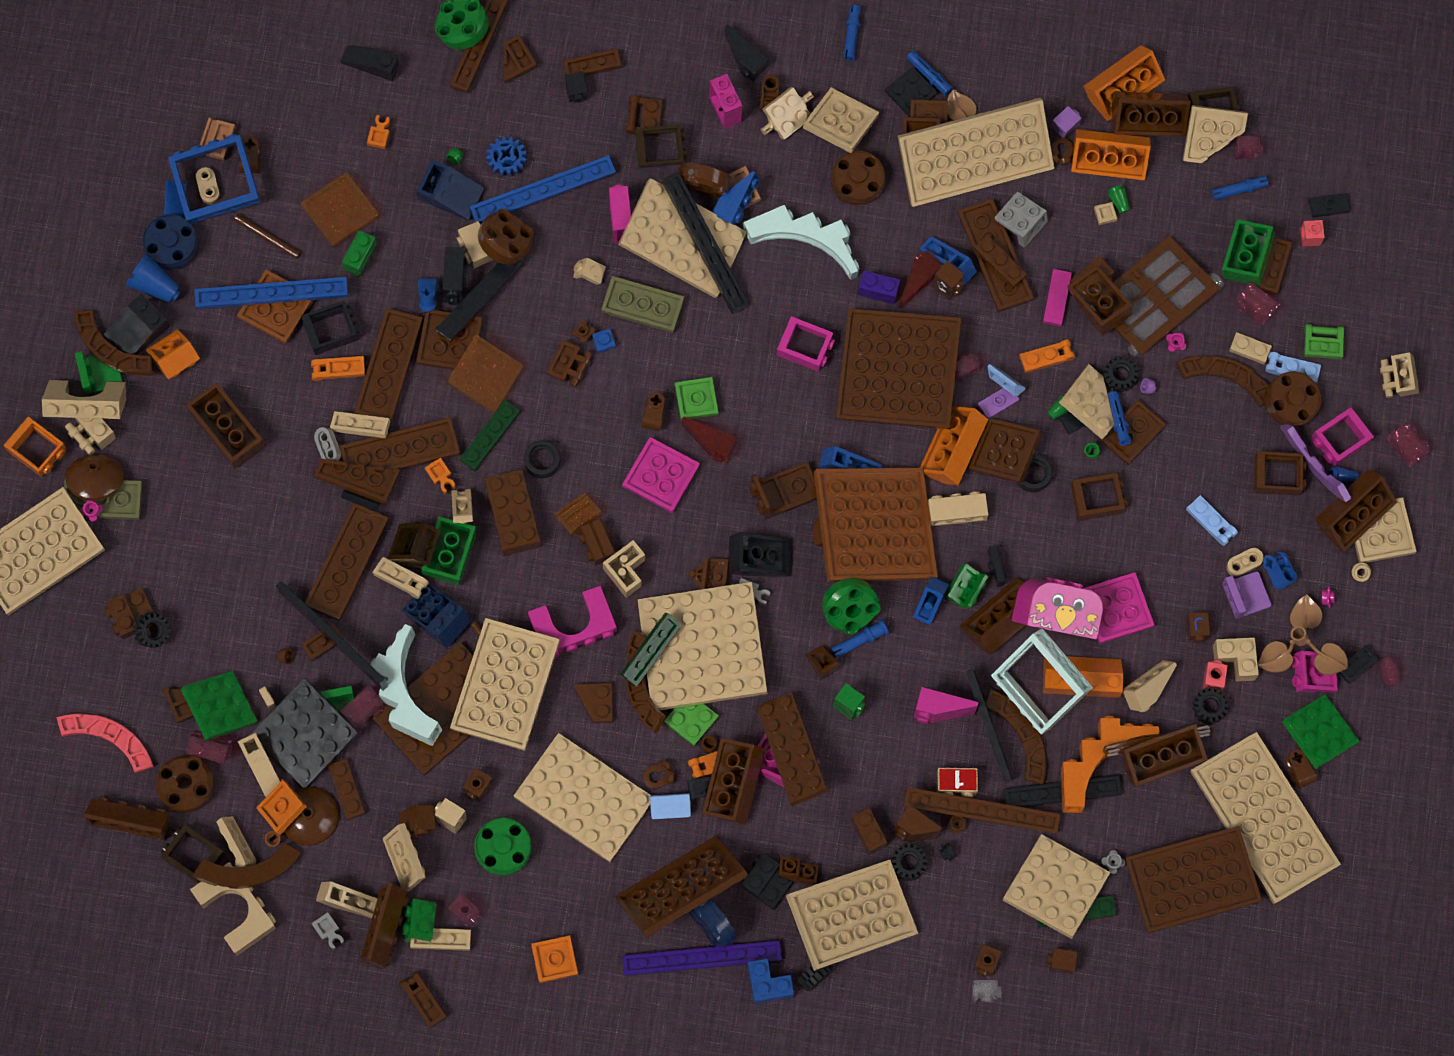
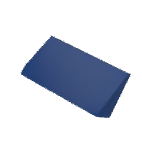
M166 180L164 215L172 214L184 218L185 215L175 181ZM183 183L184 190L186 193L187 185Z

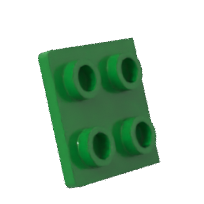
M82 351L75 353L82 387L86 395L103 391L106 382H122L120 371L103 364L94 355L84 357Z

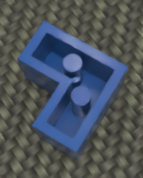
M768 959L748 962L747 968L754 1005L793 998L794 992L791 975L771 978Z

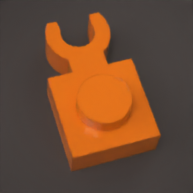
M377 115L375 118L376 127L371 126L367 146L386 149L390 133L386 128L389 126L390 120L387 117L386 121L381 123L379 122L380 115Z
M441 458L425 467V471L435 485L439 482L441 483V491L444 494L447 493V490L444 488L445 485L450 484L453 489L455 488L454 481L448 479L451 476V472Z

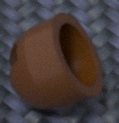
M288 648L280 649L277 659L284 664L292 663L294 659L293 650Z
M706 736L701 741V749L706 753L713 752L717 746V741L712 736Z

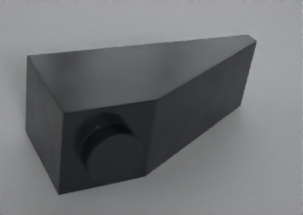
M727 24L725 26V36L740 73L745 78H750L754 81L768 67L769 59Z
M347 46L340 61L342 64L389 81H393L399 67L397 56L380 50Z

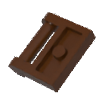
M629 96L628 103L630 104L625 132L635 135V129L660 127L662 100ZM637 105L643 106L641 127L635 126ZM655 134V135H644V136H654V137H658L659 134Z

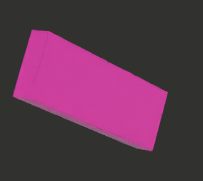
M1053 269L1043 323L1062 326L1068 295L1067 286L1070 285L1072 272Z

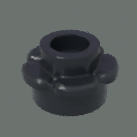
M949 843L944 846L941 844L942 849L939 850L944 861L948 859L951 862V859L956 857Z

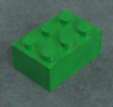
M1236 220L1222 267L1224 279L1257 286L1261 285L1275 237L1273 226Z
M439 516L435 528L441 531L429 566L422 567V574L428 578L460 586L476 537V527L465 523H453V520Z

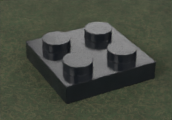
M913 66L885 88L888 96L908 117H910V100H932L937 95L936 90Z

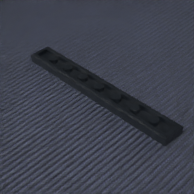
M679 171L661 180L730 312L733 314L748 306L749 303Z
M281 581L276 585L279 593L382 691L388 687L385 678Z

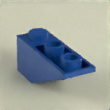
M754 171L748 174L719 198L712 213L716 214L718 218L737 226L743 219L745 207L751 202L753 190L759 185L760 176Z

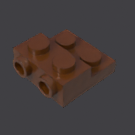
M143 588L125 596L122 594L106 601L108 607L104 608L108 618L113 617L115 624L112 627L116 635L120 634L122 639L133 635L132 632L135 631L133 625L137 624L134 621L140 619L139 616L141 614L145 615L144 613L147 612L154 613ZM150 623V624L147 625L146 629H148V628H150V627H152V626H154V625H156V624H155V623Z

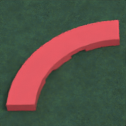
M69 714L56 717L62 737L75 734L101 737L116 745L127 756L135 774L154 768L152 760L143 744L131 731L121 724L98 715Z

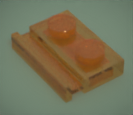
M584 492L554 515L572 536L580 530L581 526L592 522L602 513Z

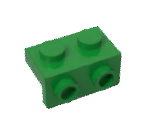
M966 563L962 564L945 597L961 608H971L977 602L979 592L986 586L988 575L980 574Z
M413 899L410 905L406 906L404 916L407 917V923L404 924L402 932L405 935V942H409L411 938L431 942L433 939L436 903Z

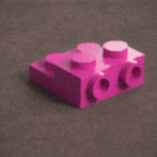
M1300 651L1293 654L1294 661L1291 666L1295 668V675L1292 679V684L1296 687V692L1338 691L1337 675H1325L1316 669L1314 660L1319 655L1316 652Z

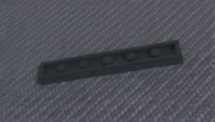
M523 261L515 264H502L498 262L436 328V332L452 342L523 266Z
M974 669L968 670L966 675L975 700L978 702V709L1003 780L1005 782L1012 781L1013 777Z
M1119 775L1089 779L1085 792V800L1122 796ZM1061 782L1003 790L1006 805L1031 807L1062 803Z

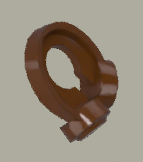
M1066 138L1055 140L1051 146L1053 162L1061 165L1072 162V143ZM1059 144H1065L1068 147V150L1063 153L1062 158L1058 157L1059 151L1057 146Z
M661 760L659 764L647 768L643 774L645 785L649 788L657 789L666 784H672L674 772L671 771V765L667 761ZM664 771L666 773L656 783L649 780V775L652 772L660 773Z

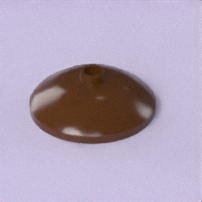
M95 453L76 459L67 469L65 478L67 487L73 495L92 501L105 499L116 493L123 483L124 472L121 464L115 458L106 454Z
M315 787L300 788L295 792L307 807L286 828L284 833L290 840L300 845L311 846L322 843L333 834L337 827L338 808L333 798L327 792ZM305 811H311L310 816L306 817L304 815Z

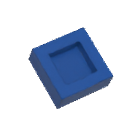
M610 329L592 335L598 353L616 348Z

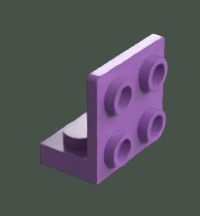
M1259 572L1236 579L1233 576L1224 579L1222 586L1235 619L1271 607Z

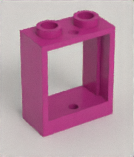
M728 74L710 80L709 99L723 128L727 129L741 123L742 104Z
M615 185L609 188L614 243H619L631 218L628 186Z
M791 316L777 348L776 355L819 372L820 367H824L828 359L825 356L827 350L831 351L835 340L832 339L833 332ZM796 328L825 339L817 360L787 349Z
M1350 407L1316 430L1312 436V441L1318 449L1320 448L1323 451L1326 461L1330 464L1332 463L1335 467L1371 443L1374 436L1352 407ZM1344 420L1360 441L1338 455L1323 433Z

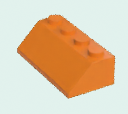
M1140 45L1083 87L1090 102L1105 120L1109 121L1112 119L1113 92L1148 93L1164 82L1165 78L1153 51Z
M1076 129L1071 172L1145 180L1151 147L1150 138Z
M952 406L950 430L937 429L920 468H923L924 475L943 484L958 486L988 419L975 408Z
M1067 656L1093 687L1085 696L1120 698L1123 693L1121 659ZM1044 657L1043 693L1076 695Z

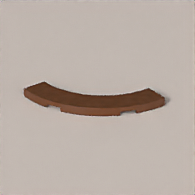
M94 310L74 311L80 337L87 349L99 361L123 373L141 376L153 375L152 356L126 354L117 350L99 332Z
M1194 356L1176 361V365L1184 380L1203 375L1222 377L1245 389L1256 401L1259 408L1265 406V392L1268 384L1247 366L1219 356Z
M634 629L627 649V664L647 638V635L639 630ZM645 676L637 687L626 680L628 696L632 707L636 709L639 715V719L651 731L658 733L666 715L655 706L650 698Z
M990 689L986 701L988 709L1005 719L1016 731L1022 742L1026 757L1024 780L1042 785L1045 778L1046 760L1044 744L1040 733L1033 727L1027 717L1020 712V709L1013 701L1002 693Z
M284 843L269 859L253 866L241 868L220 866L203 859L192 877L213 886L218 885L229 887L230 889L255 887L270 882L286 872L296 862L301 852Z

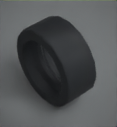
M545 440L535 441L530 444L524 454L525 468L529 474L536 478L551 477L560 466V454L557 447ZM545 449L553 455V464L548 469L539 470L532 465L531 456L536 450Z
M1034 454L1030 463L1038 464L1044 469V479L1038 484L1028 483L1025 479H1023L1022 484L1017 483L1020 488L1031 493L1040 492L1045 489L1052 475L1051 465L1047 459Z

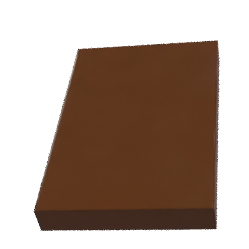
M1139 400L1124 413L1125 421L1129 425L1128 433L1131 443L1126 446L1119 445L1118 435L1113 427L1103 439H1100V442L1127 465L1166 426L1165 422Z

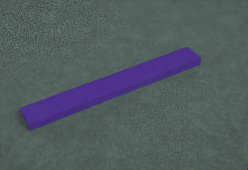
M780 940L729 945L726 948L706 947L622 955L624 976L746 965L748 962L768 959V962L782 961Z

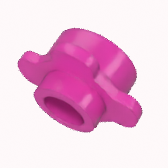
M1179 332L1166 336L1170 352L1186 349L1183 333Z
M87 500L80 513L94 522L97 520L98 514L103 511L102 505H97L93 500Z
M1328 586V589L1322 590V605H1328L1331 608V603H1335V591H1332L1330 586Z

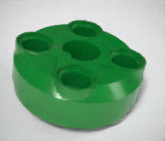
M447 0L441 4L440 11L435 19V31L440 40L446 46L457 50L467 49L476 45L485 36L489 26L487 13L479 0Z
M847 578L838 581L827 590L822 601L823 613L829 625L836 630L844 631L850 635L855 634L859 629L868 625L880 612L879 599L875 590L869 583L859 578Z
M498 818L489 821L479 830L475 838L474 850L479 864L486 872L498 876H508L517 873L527 865L531 856L532 844L524 826L512 819ZM512 828H519L521 830L517 836L511 835L510 831ZM486 831L493 833L490 839H484L482 835ZM516 855H522L524 860L521 863H515L513 858ZM489 858L496 860V864L492 867L485 864Z

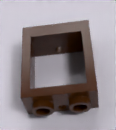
M1257 451L1254 462V493L1300 496L1301 492L1306 488V478H1303V472L1306 471V460H1303V454ZM1265 462L1295 464V487L1265 485Z
M1117 473L1075 479L1071 482L1070 487L1078 521L1123 514L1125 507H1127L1126 497L1122 496L1121 492L1123 482L1121 478H1118ZM1112 481L1117 505L1087 510L1082 486Z

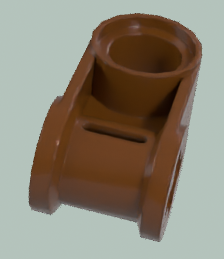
M770 74L763 78L760 111H763L764 107L779 96V80L775 75ZM773 83L775 87L768 88L766 84Z
M248 136L243 139L253 174H259L260 146L256 138ZM240 158V159H239V172H240V173H245V172H244L243 165H242V161H241V158Z
M653 392L649 395L646 410L644 411L642 428L661 430L665 398L661 393ZM655 400H658L657 406L653 405Z
M1301 749L1291 751L1286 757V764L1292 774L1295 785L1300 789L1316 782V773ZM1293 757H1295V758L1299 757L1300 760L1297 762V761H1293L1292 758H1293Z

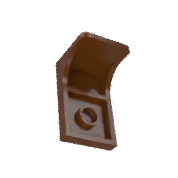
M808 462L765 478L758 479L756 474L752 475L749 490L752 497H756L758 512L760 515H764L765 520L817 500L815 478Z

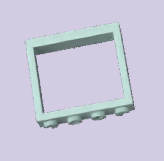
M1043 628L1033 633L991 675L997 682V685L1004 690L1008 698L1016 704L1020 712L1027 717L1040 734L1050 730L1093 688ZM1033 645L1036 646L1076 693L1050 720L1008 673V670Z

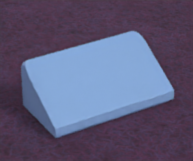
M988 365L989 378L1013 396L1017 397L1025 390L1024 386L1004 371L993 365Z
M689 793L650 796L652 819L691 816Z

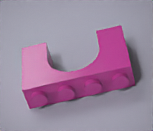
M601 586L582 592L583 600L590 615V621L588 626L578 634L566 635L559 632L552 623L546 605L528 611V617L534 632L560 639L555 658L561 652H573L578 649V646L584 644L589 646L594 644L597 639H609L614 636V633H617L615 622Z

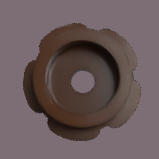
M952 815L948 819L947 827L953 833L959 834L962 830H965L967 823L964 817Z

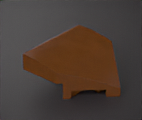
M705 558L704 562L688 572V575L701 590L727 586L729 559Z

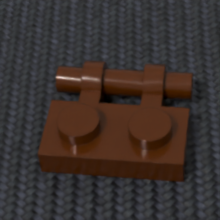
M563 340L547 371V375L562 382H565L567 376L572 378L570 385L576 387L578 382L582 381V374L591 362L592 353L585 351L583 356L578 355L580 347ZM574 361L579 363L576 371L571 369Z

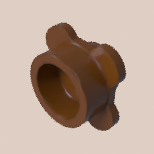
M581 321L579 326L572 331L573 336H577L583 343L587 342L595 333V329L589 327L586 321Z

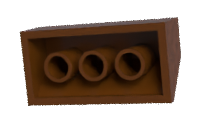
M1113 92L1111 106L1113 133L1117 135L1186 136L1191 101L1185 94Z
M1367 469L1347 488L1351 496L1350 500L1344 502L1340 498L1335 499L1315 518L1322 533L1342 552H1345L1397 503L1383 476L1372 470Z
M1015 578L960 625V628L975 645L988 655L995 652L1016 632L1026 626L1012 621L1018 590L1025 583L1018 578Z
M1196 723L1123 749L1124 768L1129 783L1135 787L1208 760Z
M721 738L702 814L746 825L765 752L764 748Z
M104 797L91 799L83 816L88 825L165 841L171 821L170 815L165 810L155 809V811L147 810L148 807L143 805L132 807L128 806L129 803L123 801L112 803Z
M389 882L380 887L359 963L379 969L386 968V965L389 966L392 954H389L391 946L394 947L397 941L395 932L397 927H400L403 916H400L402 908L405 909L408 902L406 890Z

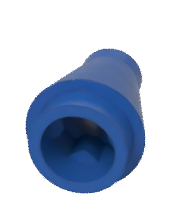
M1339 466L1331 467L1329 470V475L1334 476L1343 484L1355 482L1358 479L1357 471Z

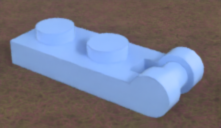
M1276 352L1269 353V364L1266 365V372L1275 375L1292 371L1301 372L1308 375L1317 384L1321 365L1283 356ZM1277 362L1282 363L1281 368L1276 366Z
M1201 495L1186 508L1222 546H1225L1231 537H1235L1238 534L1236 528L1230 525ZM1223 528L1226 532L1221 534L1219 530Z

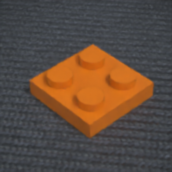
M282 779L256 808L274 831L281 835L307 806L288 782Z
M570 936L531 944L539 984L578 975Z

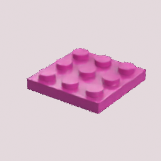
M649 437L624 480L622 487L673 513L698 470L700 463Z
M1135 572L1082 588L1095 592L1102 601L1103 612L1097 635L1099 644L1155 626Z

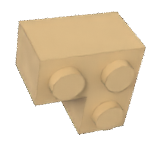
M633 540L603 562V570L626 598L642 587V581L633 569L645 561V554Z
M1255 638L1217 639L1214 642V660L1223 663H1234L1236 682L1255 681L1258 677Z

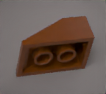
M1098 265L1067 286L1089 321L1102 336L1133 315L1132 304Z

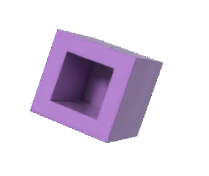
M1067 106L1053 119L1051 128L1059 136L1066 138L1080 125V114L1075 109Z

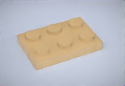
M405 823L397 825L382 839L401 888L410 891L426 877L425 870L418 859V852L411 841L410 832L406 828Z

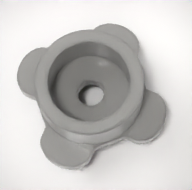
M1112 850L1107 857L1102 858L1101 863L1109 869L1111 874H1115L1119 867L1125 865V860L1121 859L1117 851Z

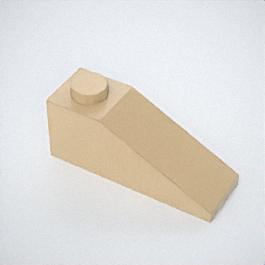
M1162 660L1123 689L1130 710L1145 712L1150 709V706L1158 700L1177 666L1175 662Z
M330 881L321 882L316 901L333 908L372 918L377 898Z

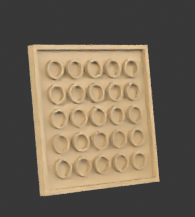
M752 582L637 599L641 631L648 636L665 612L669 613L681 624V627L647 672L650 698L659 710L768 694Z

